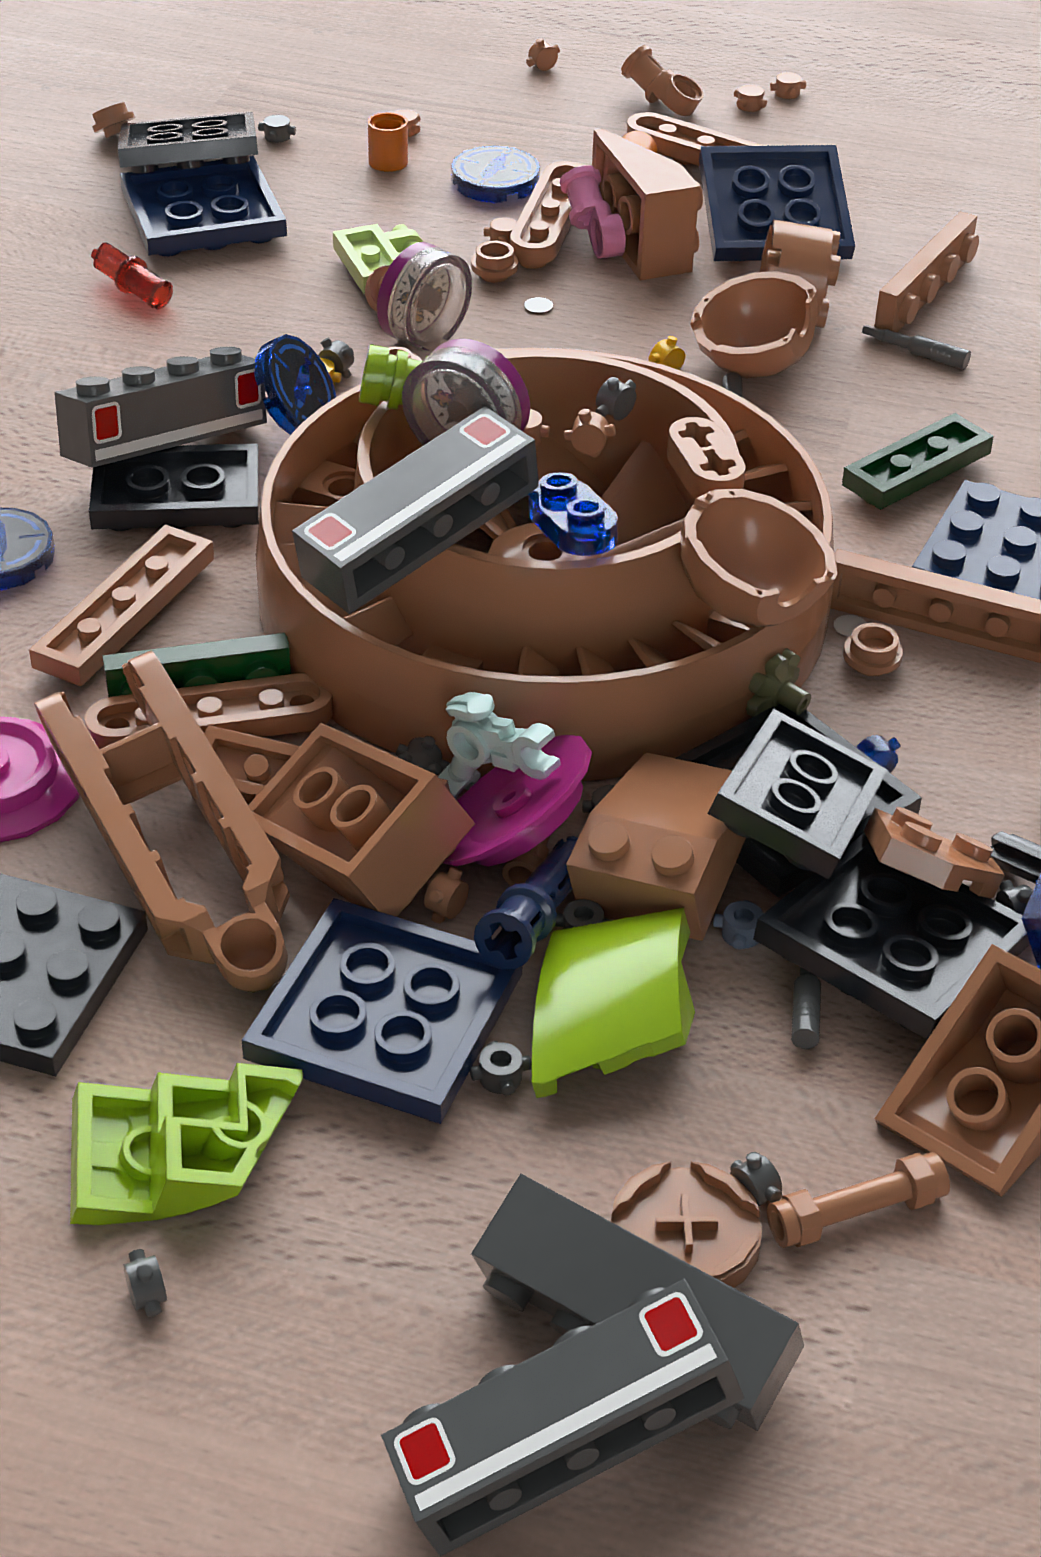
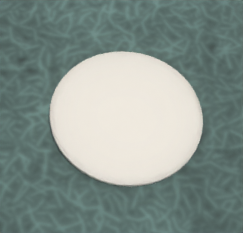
M535 297L528 299L524 306L531 312L544 313L553 308V303L546 298Z
M843 615L834 621V628L838 633L850 637L856 627L867 622L858 616Z

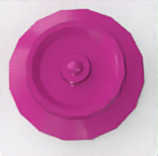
M0 716L1 843L28 837L53 824L68 811L80 796L55 752L43 725L30 719Z
M560 735L551 739L541 748L545 754L560 758L561 765L545 779L531 778L520 768L512 772L499 767H495L481 777L457 800L475 822V825L460 841L455 851L444 860L443 864L461 866L475 862L476 864L489 867L505 863L530 851L549 837L570 816L580 801L583 785L580 781L588 771L592 751L581 736Z

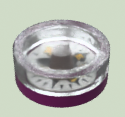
M418 242L404 249L389 266L379 289L377 317L382 330L387 335L420 351H432L444 342H447L461 325L470 304L472 275L468 264L461 257L427 242Z
M462 338L444 342L411 371L403 386L402 404L409 427L423 446L484 406L521 431L525 430L529 421V395L519 372L499 351L476 340Z

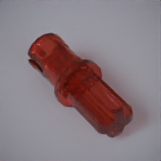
M106 242L102 243L98 249L92 250L93 266L114 280L117 289L125 294L133 293L145 301L148 306L155 309L165 307L171 300L173 295L172 284L147 269L146 262L138 256L129 257Z

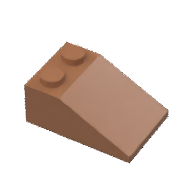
M595 129L593 131L592 166L598 169L601 175L599 188L602 199L609 204L611 213H618L623 221L626 238L625 251L622 255L623 259L640 281L693 272L694 253L699 249V235L696 228L697 211L702 208L703 204L700 184L691 177L680 163L605 129Z
M323 723L318 725L248 805L273 847L349 902L395 917L412 902L417 892L444 860L455 851L460 841L475 825V822L436 774Z
M645 752L588 816L566 863L575 900L588 899L598 903L603 908L604 917L614 920L684 908L691 932L689 938L703 941L746 839L729 830L724 822L707 814L717 793L732 771Z
M992 944L874 1119L879 1125L924 1152L936 1153L944 1164L1000 1197L1010 1189L1041 1154V969Z

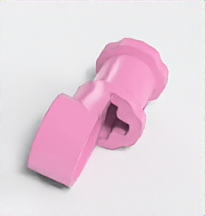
M583 165L563 174L559 180L562 192L568 195L572 209L569 213L571 225L576 226L578 229H587L594 254L597 258L622 256L625 251L626 241L623 221L618 213H611L609 204L602 199L599 188L601 182L599 170L591 165Z

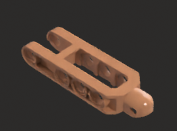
M150 650L128 660L127 663L122 665L131 692L150 727L102 749H99L80 715L74 717L64 691L54 693L34 702L39 719L55 752L142 909L146 911V916L167 954L216 964L222 976L230 985L238 990L255 993L269 989L283 976L288 960V953L279 922L290 897L289 890L283 882L284 874L281 868L280 857L155 653ZM181 779L244 883L242 889L249 912L235 916L218 927L214 926L204 905L186 902L184 897L177 900L162 859L156 849L150 852L135 811L130 804Z

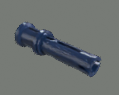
M568 836L566 842H564L563 838L560 839L526 882L514 884L507 888L498 899L496 909L487 912L475 926L474 941L483 959L498 968L517 969L526 964L532 956L536 943L548 936L556 924V908L572 890L566 863L578 837ZM501 926L502 930L492 939V935Z

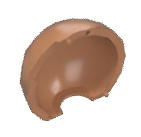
M778 271L751 273L730 279L709 291L694 308L690 324L698 346L724 372H735L746 379L779 374L799 362L810 347L817 322V290L815 286L800 276Z
M715 489L695 498L694 504L684 518L681 527V559L684 572L696 596L730 621L756 627L778 625L793 619L818 601L838 575L835 553L822 532L799 511L771 496L744 489Z

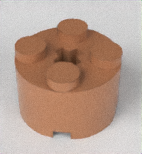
M773 220V225H770L767 234L760 272L778 271L797 275L815 286L818 302L815 327L824 328L829 310V299H826L828 285L835 286L840 268L841 257L837 256L840 232L832 231L829 228Z

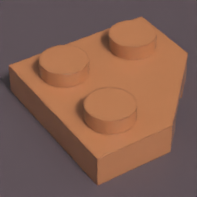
M896 807L893 815L874 808L864 833L879 862L945 890L958 892L963 880L973 881L969 888L970 891L978 896L994 898L1005 874L995 860L990 858L993 852L992 848L961 833H956L953 841L930 831L933 825L932 822L910 810Z

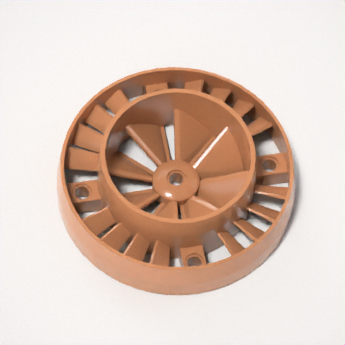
M566 348L496 349L512 363L522 377L529 392L530 409L541 414L542 425L550 426L549 437H541V442L536 445L539 487L528 494L533 523L517 527L508 509H505L480 526L483 531L494 539L488 553L453 544L351 614H348L301 577L292 530L440 434L430 424L424 412L417 411L413 407L398 405L397 410L387 408V402L380 401L378 406L359 402L360 384L323 405L301 423L284 442L272 461L263 487L255 554L259 614L264 635L285 633L287 635L290 649L291 674L306 673L316 684L332 694V720L372 744L396 753L400 743L408 746L413 738L431 736L435 739V744L441 750L443 760L451 763L454 754L448 746L446 737L447 731L452 727L455 717L449 716L445 710L447 708L446 704L455 696L468 692H477L491 695L495 704L492 712L497 717L513 719L515 728L528 729L532 724L541 723L552 728L555 737L560 735L581 736L592 751L588 771L581 781L623 777L645 752L676 758L752 718L746 711L747 702L755 695L749 690L750 681L757 672L766 674L765 665L776 654L780 653L782 655L783 651L788 648L801 657L797 666L800 669L799 677L794 683L800 688L810 676L821 654L828 628L833 583L818 601L795 618L774 626L756 627L730 621L717 613L696 596L684 572L681 559V527L695 499L689 494L669 463L667 449L671 425L677 420L686 417H700L717 423L744 460L746 466L744 490L771 496L799 511L822 532L834 551L833 516L829 493L820 471L808 452L789 431L760 408L735 393L693 374L646 360L598 351ZM611 377H616L623 383L632 380L636 384L635 405L632 411L622 420H615L610 415L604 417L608 425L614 424L616 435L607 437L606 445L598 457L593 458L590 455L582 454L572 446L571 442H565L564 431L573 429L574 421L579 416V411L589 409L590 412H596L597 393L604 382ZM490 762L482 764L476 770L481 773L480 777H483L494 769L495 766Z

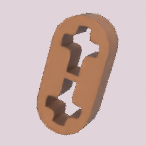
M686 417L677 420L671 425L668 436V461L694 499L715 489H744L746 470L744 460L717 423L700 417Z

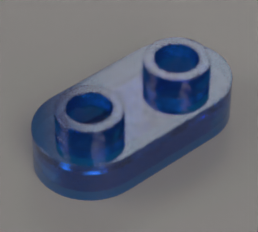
M565 472L549 473L541 478L539 487L528 494L530 519L560 550L572 555L593 556L608 552L617 545L618 516L616 512L588 485L577 480L574 475Z

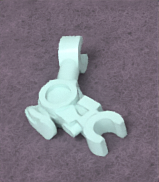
M468 692L455 696L447 702L445 710L449 716L455 717L452 727L447 731L446 737L454 757L438 778L448 780L450 793L455 799H457L464 788L469 790L479 780L481 773L476 769L482 764L491 762L495 767L512 772L520 768L525 774L538 780L547 778L561 765L560 758L549 756L541 750L543 746L555 737L554 730L549 726L536 723L532 724L528 729L515 728L513 719L497 717L492 712L495 704L493 697L489 694Z

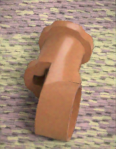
M648 45L638 47L628 56L621 67V74L626 79L632 78L645 91V98L649 103H654L660 99L671 111L678 115L690 116L703 99V90L696 81L684 74H675L671 69L665 70L652 56V49Z

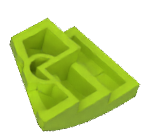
M684 908L553 931L541 968L533 1022L532 1085L536 1098L547 1097L557 1093V1078L589 1066L600 1069L606 1075L627 1067L639 1059L653 1057L686 1045L695 1009L681 963L691 933Z
M236 1063L230 1080L157 1072L151 1089L78 1082L72 1098L70 1224L108 1225L154 1221L187 1214L238 1196L303 1080L302 1070Z

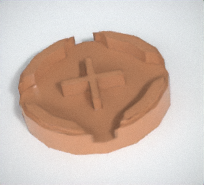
M691 1161L690 1168H671V1162L653 1164L630 1177L614 1199L612 1223L733 1288L745 1281L758 1262L762 1226L759 1220L760 1210L756 1199L735 1176L711 1164Z

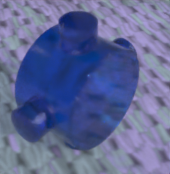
M872 735L862 740L856 746L857 749L877 764L886 768L889 773L894 770L898 763V755L895 751L901 745L895 737L887 741L881 735Z

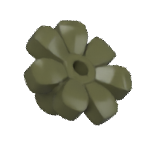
M786 648L782 655L778 653L766 663V674L757 672L753 675L749 684V690L755 695L747 702L746 711L749 716L754 717L779 704L797 715H800L807 709L811 701V694L794 684L800 672V669L797 667L801 660L799 655Z

